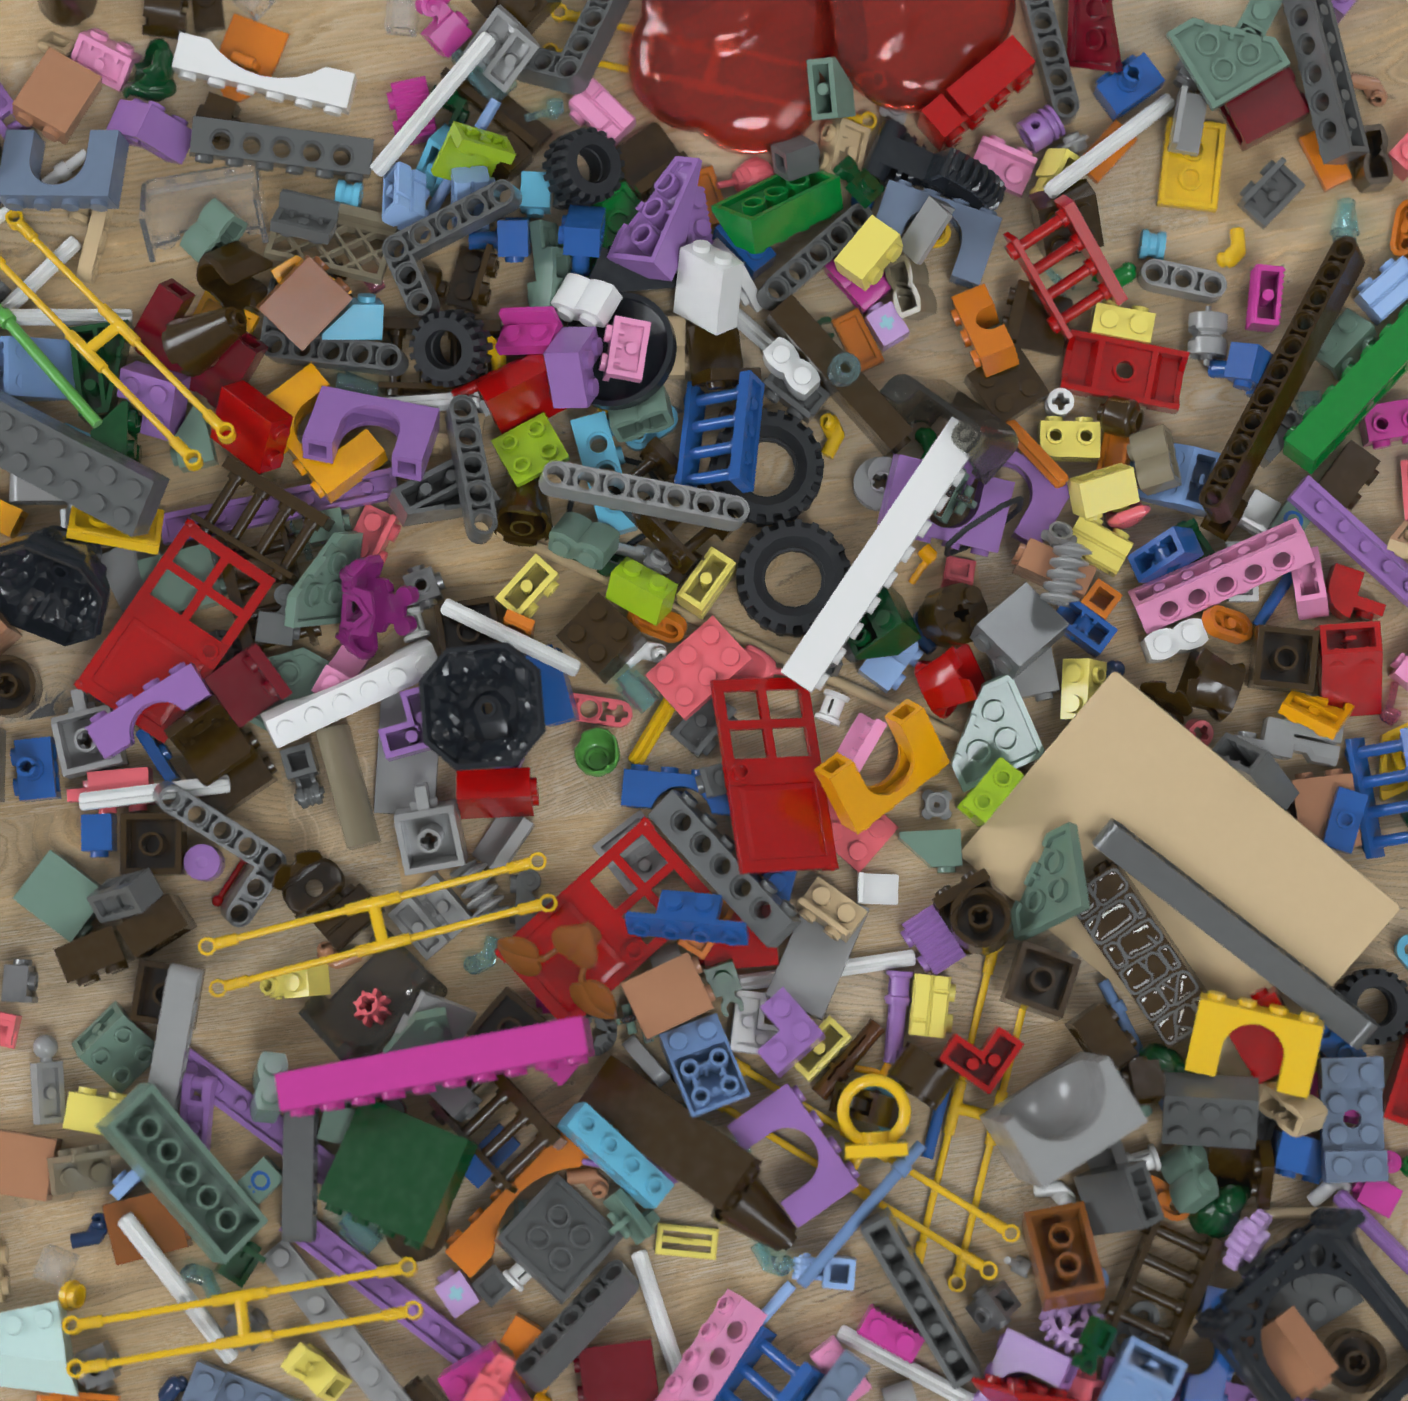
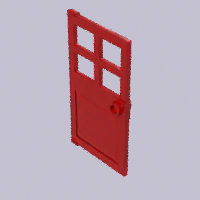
M187 518L182 529L73 685L78 690L91 694L115 710L118 708L116 702L129 694H132L133 697L138 696L144 692L142 687L156 678L160 681L170 676L169 670L182 662H185L186 665L190 663L195 664L204 679L216 670L276 582V579L204 532L200 526L195 524L194 520ZM189 537H192L221 557L204 582L173 562ZM229 563L260 583L243 609L212 588ZM167 569L198 589V592L182 615L151 595ZM206 596L238 616L221 642L190 621ZM156 703L146 708L139 715L135 725L165 744L168 737L164 730L172 725L175 720L182 718L187 711L182 710L173 703Z
M788 677L711 680V693L739 873L756 874L821 869L822 871L838 870L839 864L827 795L814 771L822 763L810 692ZM797 690L802 718L771 719L766 691ZM756 692L760 719L728 721L724 693ZM804 728L808 756L777 757L772 729ZM762 730L766 758L734 759L730 731Z
M644 816L634 828L556 897L557 907L554 911H540L512 937H521L529 940L537 946L539 955H545L555 948L552 941V933L556 928L590 922L600 931L601 940L596 945L597 962L592 968L587 969L585 979L586 981L596 980L604 984L612 992L669 940L655 937L649 944H646L640 937L628 933L626 921L622 916L644 896L657 910L659 898L652 889L673 870L678 873L694 892L708 894L709 889L656 832V828L651 824L650 819ZM642 834L668 862L647 882H644L620 856ZM612 861L638 888L616 909L590 882ZM552 900L547 906H545V908H551L554 904V900ZM498 948L495 949L494 952L496 953V956L500 958L504 963H507L502 957ZM558 952L547 961L540 962L542 970L536 976H525L512 969L557 1020L579 1016L584 1017L587 1014L574 1003L570 995L569 988L571 984L580 983L578 977L581 967L577 966L572 960H568L567 956Z

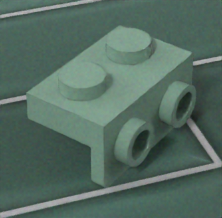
M1347 308L1335 320L1315 360L1331 370L1334 378L1340 381L1343 371L1350 364L1355 365L1360 360V355L1364 348L1370 343L1374 345L1379 340L1375 326Z

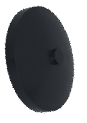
M619 292L623 298L608 323L612 324L615 315L651 322L642 381L637 383L611 377L609 382L602 381L604 371H599L601 358L599 356L593 366L594 378H597L599 383L598 396L591 403L593 407L604 410H623L639 405L652 397L664 385L673 369L677 353L674 328L660 307L642 295ZM572 320L566 327L587 326L583 325L580 321ZM596 327L598 337L603 342L606 327ZM603 342L602 353H607L608 343Z

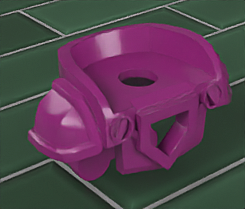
M377 554L358 558L340 569L339 577L342 579L341 591L343 592L339 632L336 633L335 638L340 640V644L344 645L349 653L362 660L374 657L378 650L377 632H386L390 624H394V630L400 636L409 635L417 628L416 619L412 615H407V606L416 603L419 599L417 588L411 585L403 586L395 593L392 582L387 578L380 577L384 561ZM352 601H355L358 605L355 612H352Z

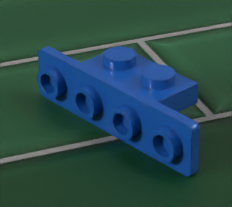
M662 889L656 914L627 911L625 915L628 933L638 937H662L669 940L683 939L699 943L714 942L730 946H747L749 942L748 928L745 922L719 920L723 898L722 895Z

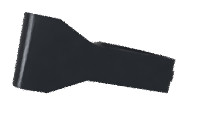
M891 119L883 120L861 169L862 171L866 168L877 178L883 187H887L889 180L897 182L902 179L910 182L913 186L935 190L941 196L950 200L952 198L962 199L969 203V207L978 210L982 207L996 210L1002 203L1006 187L1001 178L993 170L988 169L987 165L981 164L979 160L952 147L938 153H932L926 150L927 147L924 144L921 148L917 143V137L914 135L912 138L907 133L908 129L903 124Z

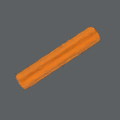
M1016 420L1007 421L1002 428V433L1055 488L1058 489L1065 486L1069 476Z

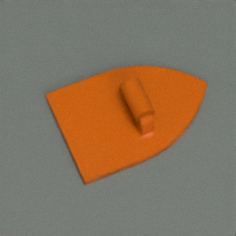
M234 13L219 52L232 63L246 71L272 77L290 35ZM225 85V88L221 89L224 97L238 103L251 97L238 93L235 87Z

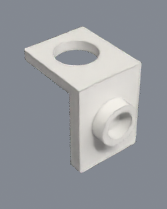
M1257 489L1251 495L1249 503L1237 524L1238 527L1254 536L1268 530L1281 506L1280 502Z
M859 872L857 874V903L897 905L899 875Z

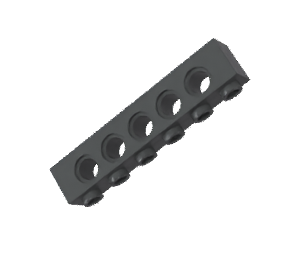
M1282 0L1323 164L1344 165L1370 152L1332 0Z
M193 116L189 156L195 157L196 162L212 164L214 159L225 161V165L230 167L242 168L243 163L253 164L255 169L261 171H273V168L277 167L285 168V173L292 175H303L304 171L316 172L315 177L333 179V175L345 176V181L362 183L363 179H369L371 175L370 165L372 164L374 139ZM217 136H224L229 140L230 146L225 150H218L214 147L212 141ZM247 140H254L259 144L260 150L255 154H249L243 149V143ZM276 144H285L289 148L290 154L285 158H279L274 154L273 147ZM306 148H315L319 152V159L315 162L306 160L303 156V151ZM338 151L345 152L349 157V163L344 166L336 164L333 154Z
M671 790L647 816L715 891L722 895L725 902L765 946L777 948L802 923L796 916L798 913L797 909L789 901L781 900L776 894L778 891L777 887L769 879H762L758 873L740 874L735 841L727 834L722 835L716 829L718 824L715 819L706 812L702 813L696 807L698 802L689 792ZM689 815L691 825L685 831L682 822ZM706 837H709L711 847L707 852H704L702 842ZM728 858L731 868L727 874H724L722 863ZM746 880L751 885V891L747 896L742 893V885ZM766 902L771 906V913L767 918L762 915V907Z
M889 1207L866 1218L861 1224V1233L953 1389L955 1390L968 1383L972 1377L977 1378L981 1376V1363Z

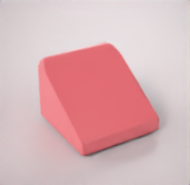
M953 556L946 557L941 587L956 583L973 586L976 561Z

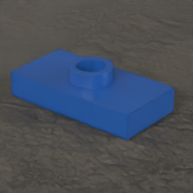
M143 729L138 730L135 735L164 781L182 780L170 762L173 755L166 744L161 743L159 745L155 737Z
M1337 787L1322 841L1331 849L1352 854L1368 795Z
M500 1123L478 1144L481 1149L504 1128ZM513 1136L491 1157L492 1161L500 1167L521 1143ZM474 1154L465 1177L479 1189L492 1173Z

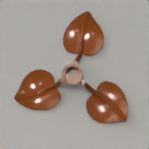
M590 922L556 928L552 933V941L555 948L545 955H539L537 946L521 937H502L496 942L497 948L507 964L516 972L525 976L538 975L542 970L540 962L547 961L558 952L567 956L568 960H572L577 966L581 967L578 977L580 983H572L569 988L574 1003L582 1011L600 1019L617 1018V1005L612 992L604 984L596 980L586 981L585 979L587 969L592 968L597 962L596 945L601 940L600 931Z

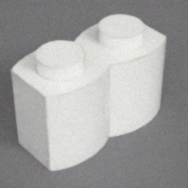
M567 273L551 304L557 310L559 318L564 321L571 322L575 320L580 321L587 327L596 326L604 328L609 323L623 297L612 284L597 279L590 280L575 273Z
M778 337L763 351V361L766 368L774 376L783 379L787 390L797 399L805 401L819 388L820 376L817 370L809 362L799 358L796 348L788 340Z
M1192 618L1180 622L1172 629L1164 628L1150 633L1140 642V646L1146 662L1155 664L1168 660L1176 653L1184 654L1196 650L1205 644L1209 638L1202 619Z

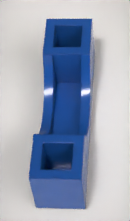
M631 764L630 769H624L621 807L652 809L662 794L675 788H687L699 793L695 776L700 775L699 769H691V774H680L679 768L661 767V772L649 771L648 765ZM705 793L700 794L706 800L712 815L731 816L727 794L707 799Z
M1208 1285L1195 1319L1197 1320L1198 1315L1209 1307L1213 1309L1221 1301L1219 1297L1226 1289ZM1215 1346L1213 1358L1207 1369L1199 1375L1183 1379L1179 1401H1228V1394H1224L1226 1382L1231 1381L1234 1370Z

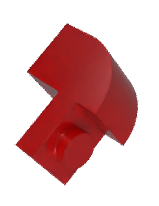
M1338 563L1330 567L1325 582L1328 610L1336 618L1344 622L1350 619L1352 612L1356 613V618L1367 622L1381 618L1386 608L1385 604L1358 596L1365 572Z

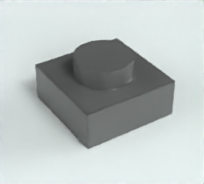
M495 1263L471 1284L491 1308L514 1288Z

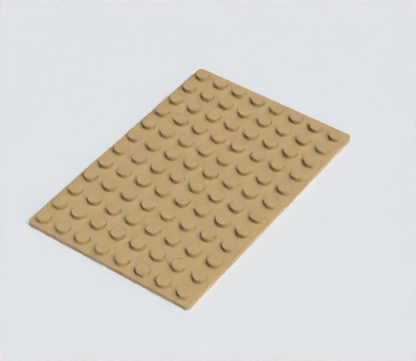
M1112 672L1025 774L989 820L981 826L962 849V858L977 871L985 868L991 878V882L1013 901H1020L1027 887L1023 883L1033 861L1038 863L1045 848L1041 844L1046 833L1068 822L1077 824L1086 879L1094 874L1092 869L1102 861L1107 859L1109 863L1112 862L1111 859L1092 844V841L1108 821L1113 818L1330 986L1336 983L1399 911V905L1396 901L1269 796L1243 777L1223 758L1119 672ZM1127 873L1207 991H1220L1227 995L1226 998L1239 1000V997L1251 999L1250 994L1261 987L1266 986L1269 989L1274 986ZM1077 916L1048 929L1135 1002ZM1277 989L1290 1013L1300 1015L1302 1011H1306ZM1191 1035L1182 1040L1188 1047ZM1227 1036L1222 1045L1217 1071L1226 1076L1252 1077L1230 1037Z

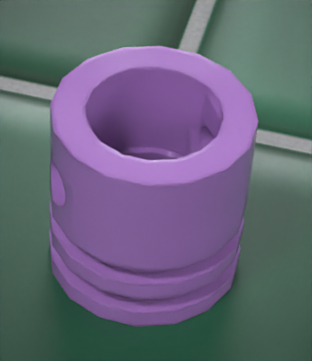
M1048 104L1044 105L1043 109H1038L1037 112H1033L1016 123V128L1022 141L1033 154L1053 143V140H1058L1059 136L1063 137L1066 134L1059 116Z
M197 844L186 852L184 868L187 874L194 879L204 882L213 881L223 873L225 858L217 848L206 844Z

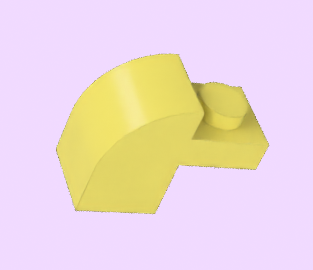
M299 1342L280 1365L286 1373L303 1381L317 1397L325 1401H337L353 1382L331 1358L311 1343L306 1345Z

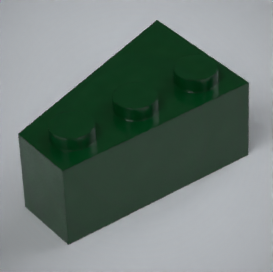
M123 320L132 330H134V326L130 323L129 320ZM105 322L68 328L74 330L88 343L110 324ZM117 334L96 351L118 379L121 368L126 366L130 344L120 334ZM70 343L75 389L103 420L118 405V388L103 373H99ZM78 412V416L84 422H87L85 418Z

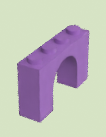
M321 387L302 437L303 458L333 464L341 440L349 431L361 426H379L391 431L398 438L392 453V476L422 482L439 432V408L340 388Z
M970 426V429L983 437L980 445L984 448L974 462L968 460L963 467L970 475L966 486H971L980 473L992 467H1007L1019 473L1028 485L1030 499L1028 508L1011 537L1023 544H1026L1030 537L1043 543L1044 540L1041 538V532L1048 530L1049 526L1056 521L1069 498L1067 482L1065 486L1058 489L1055 488L1024 455L1018 453L1019 449L1014 444L1008 441L1003 443L992 438L994 434L982 426L977 428Z
M902 454L893 455L877 525L881 523L922 462V459ZM980 475L974 501L977 502L976 508L971 509L966 518L956 525L940 527L933 523L923 539L917 536L915 540L930 543L931 538L943 540L942 546L945 547L946 542L964 526L1002 502L1010 500L1015 482ZM1009 507L1002 509L969 530L951 548L959 550L960 545L971 547L970 553L988 557L989 552L998 553Z
M786 1083L727 1125L740 1146L746 1150L771 1132L782 1128L800 1130L812 1139L817 1148L819 1159L814 1176L780 1202L799 1228L859 1185L856 1178L860 1174L850 1161L844 1163L838 1153L842 1151L841 1147L832 1135L826 1138L820 1129L824 1126V1123L815 1110L810 1113L803 1105V1102L807 1099L799 1087L794 1085L791 1088L789 1083Z
M1007 1328L1006 1332L1000 1336L997 1342L998 1351L994 1360L987 1365L984 1377L986 1374H993L1003 1377L1006 1382L1007 1376L1019 1378L1025 1375H1034L1058 1388L1070 1390L1079 1368L1071 1365L1072 1357L1054 1350L1052 1347L1019 1331ZM979 1390L972 1399V1401H989Z

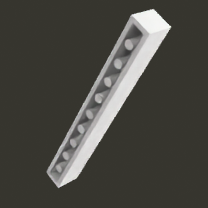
M951 417L781 670L782 674L811 693L815 688L821 691L830 677L826 673L832 663L835 665L840 663L847 652L843 646L849 637L855 640L864 627V624L860 621L865 613L868 612L872 615L881 601L877 596L882 588L886 587L889 589L897 578L898 573L894 570L900 561L906 564L915 551V548L911 545L916 537L919 536L923 539L933 524L929 521L933 512L936 510L940 513L948 502L949 497L945 494L951 485L957 488L967 472L963 470L968 460L974 462L984 447L980 445L983 438L981 435L954 417Z

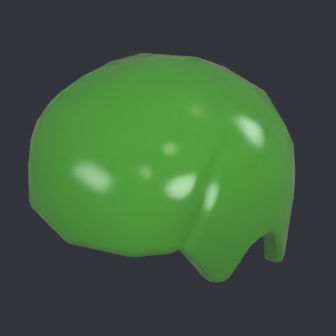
M595 727L581 734V739L574 748V756L578 768L586 775L602 777L611 773L616 768L620 760V749L616 737L609 730Z

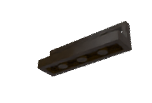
M447 67L440 73L441 79L450 71ZM473 69L456 90L460 93L459 97L467 100V103L480 114H482L491 97L502 103L491 122L505 134L512 131L532 152L533 156L540 151L553 135L551 129L501 91L476 69Z

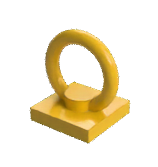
M880 1074L864 1075L850 1082L841 1093L837 1105L839 1125L844 1134L852 1141L845 1142L846 1159L908 1156L907 1140L900 1139L907 1130L911 1119V1104L903 1087L892 1078ZM876 1086L888 1090L895 1097L899 1107V1116L895 1126L890 1131L860 1132L855 1128L850 1119L849 1108L853 1097L860 1090Z

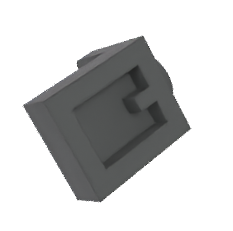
M722 763L699 768L700 775L695 776L699 794L705 793L707 799L727 794Z

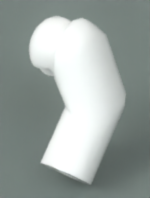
M647 641L626 664L631 669L642 659L659 663L668 653L664 645Z
M1055 1181L1044 1189L1033 1185L1035 1198L1051 1197L1058 1205L1076 1202L1074 1192L1062 1181Z
M1323 1182L1307 1195V1199L1314 1207H1318L1341 1189L1350 1193L1353 1185L1351 1182Z

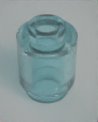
M840 353L830 362L827 374L834 385L847 387L858 378L861 365L853 354ZM846 364L851 371L843 373L840 365Z
M628 669L616 680L619 686L615 690L634 711L637 709L643 714L659 699L654 693L657 690L638 669L634 673Z
M348 1212L338 1223L342 1228L338 1233L357 1251H363L368 1255L384 1236L377 1232L379 1227L372 1222L369 1223L367 1228L351 1221L353 1214Z

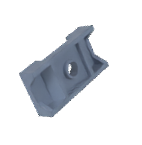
M1383 1056L1317 1057L1318 1099L1328 1110L1322 1129H1320L1322 1181L1325 1183L1389 1181L1388 1156L1384 1146L1382 1088H1385ZM1349 1110H1355L1359 1115V1122L1354 1127H1347L1343 1121L1344 1114Z
M200 1359L196 1362L181 1401L304 1400Z

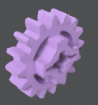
M1258 1208L1250 1219L1245 1216L1243 1220H1240L1224 1244L1228 1250L1222 1263L1235 1272L1243 1266L1245 1261L1251 1263L1253 1259L1255 1260L1270 1239L1271 1234L1267 1230L1273 1216Z
M1087 1303L1045 1312L1042 1309L1038 1316V1319L1043 1321L1039 1330L1047 1331L1044 1340L1046 1342L1053 1340L1055 1342L1054 1350L1059 1349L1061 1346L1064 1348L1065 1355H1069L1071 1350H1075V1353L1081 1351L1083 1346L1077 1342L1090 1316H1096L1103 1321L1105 1318L1104 1314L1097 1313L1100 1308L1099 1303L1094 1305ZM1075 1318V1323L1069 1327L1070 1322Z

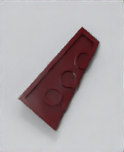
M1069 0L1067 57L1070 67L1108 72L1123 71L1112 0Z

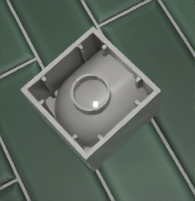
M1082 1051L979 1116L1016 1178L1041 1189L1052 1184L1148 1122L1110 1058Z

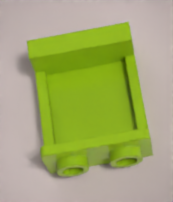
M999 758L976 787L969 791L956 809L980 827L989 820L1024 775L1005 759Z

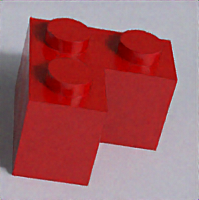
M1000 1026L994 1027L980 1049L970 1044L958 1034L953 1033L936 1059L957 1072L984 1093L990 1095L1024 1046V1043Z

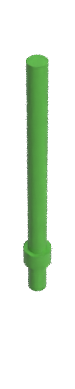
M0 304V327L7 329L92 428L99 427L103 422L102 419L16 322L17 317L11 310L4 308Z

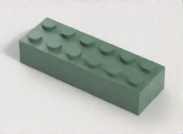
M139 1083L95 1125L212 1262L226 1264L269 1221L153 1084Z

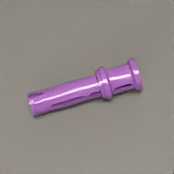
M886 971V975L889 976L888 994L884 996L885 1004H888L883 1062L894 1063L903 1049L906 1007L911 1003V997H909L910 978L914 976V972Z

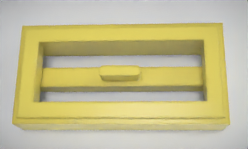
M658 1222L655 1254L716 1260L719 1228ZM663 1230L712 1235V1240L663 1235ZM662 1242L711 1247V1252L662 1248Z

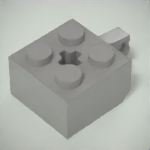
M78 689L71 690L73 707L68 708V714L51 718L52 732L63 777L72 779L87 775V772L103 771L129 765L126 750L107 760L103 758L94 742L91 743L92 747L84 745V741L88 740L89 735L85 727L92 724L89 719L103 710L110 713L113 709L107 705L96 707L94 701H88L85 692Z
M428 782L415 784L414 793L416 801H411L410 807L397 809L394 814V825L405 876L465 865L468 859V852L457 799L438 801V797L431 798ZM427 832L437 836L436 840L431 841L430 837H425Z

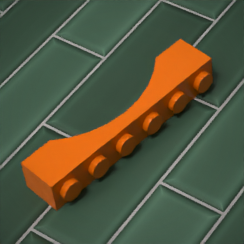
M558 1128L556 1130L568 1143L560 1151L552 1145L548 1149L544 1147L529 1166L526 1165L513 1177L514 1181L512 1183L519 1189L515 1194L507 1189L502 1192L498 1188L489 1197L493 1203L485 1211L479 1207L468 1218L471 1225L463 1233L458 1229L446 1241L450 1247L445 1253L470 1278L494 1255V1240L496 1239L501 1220L517 1195L541 1177L562 1169L580 1167L582 1159L589 1158Z

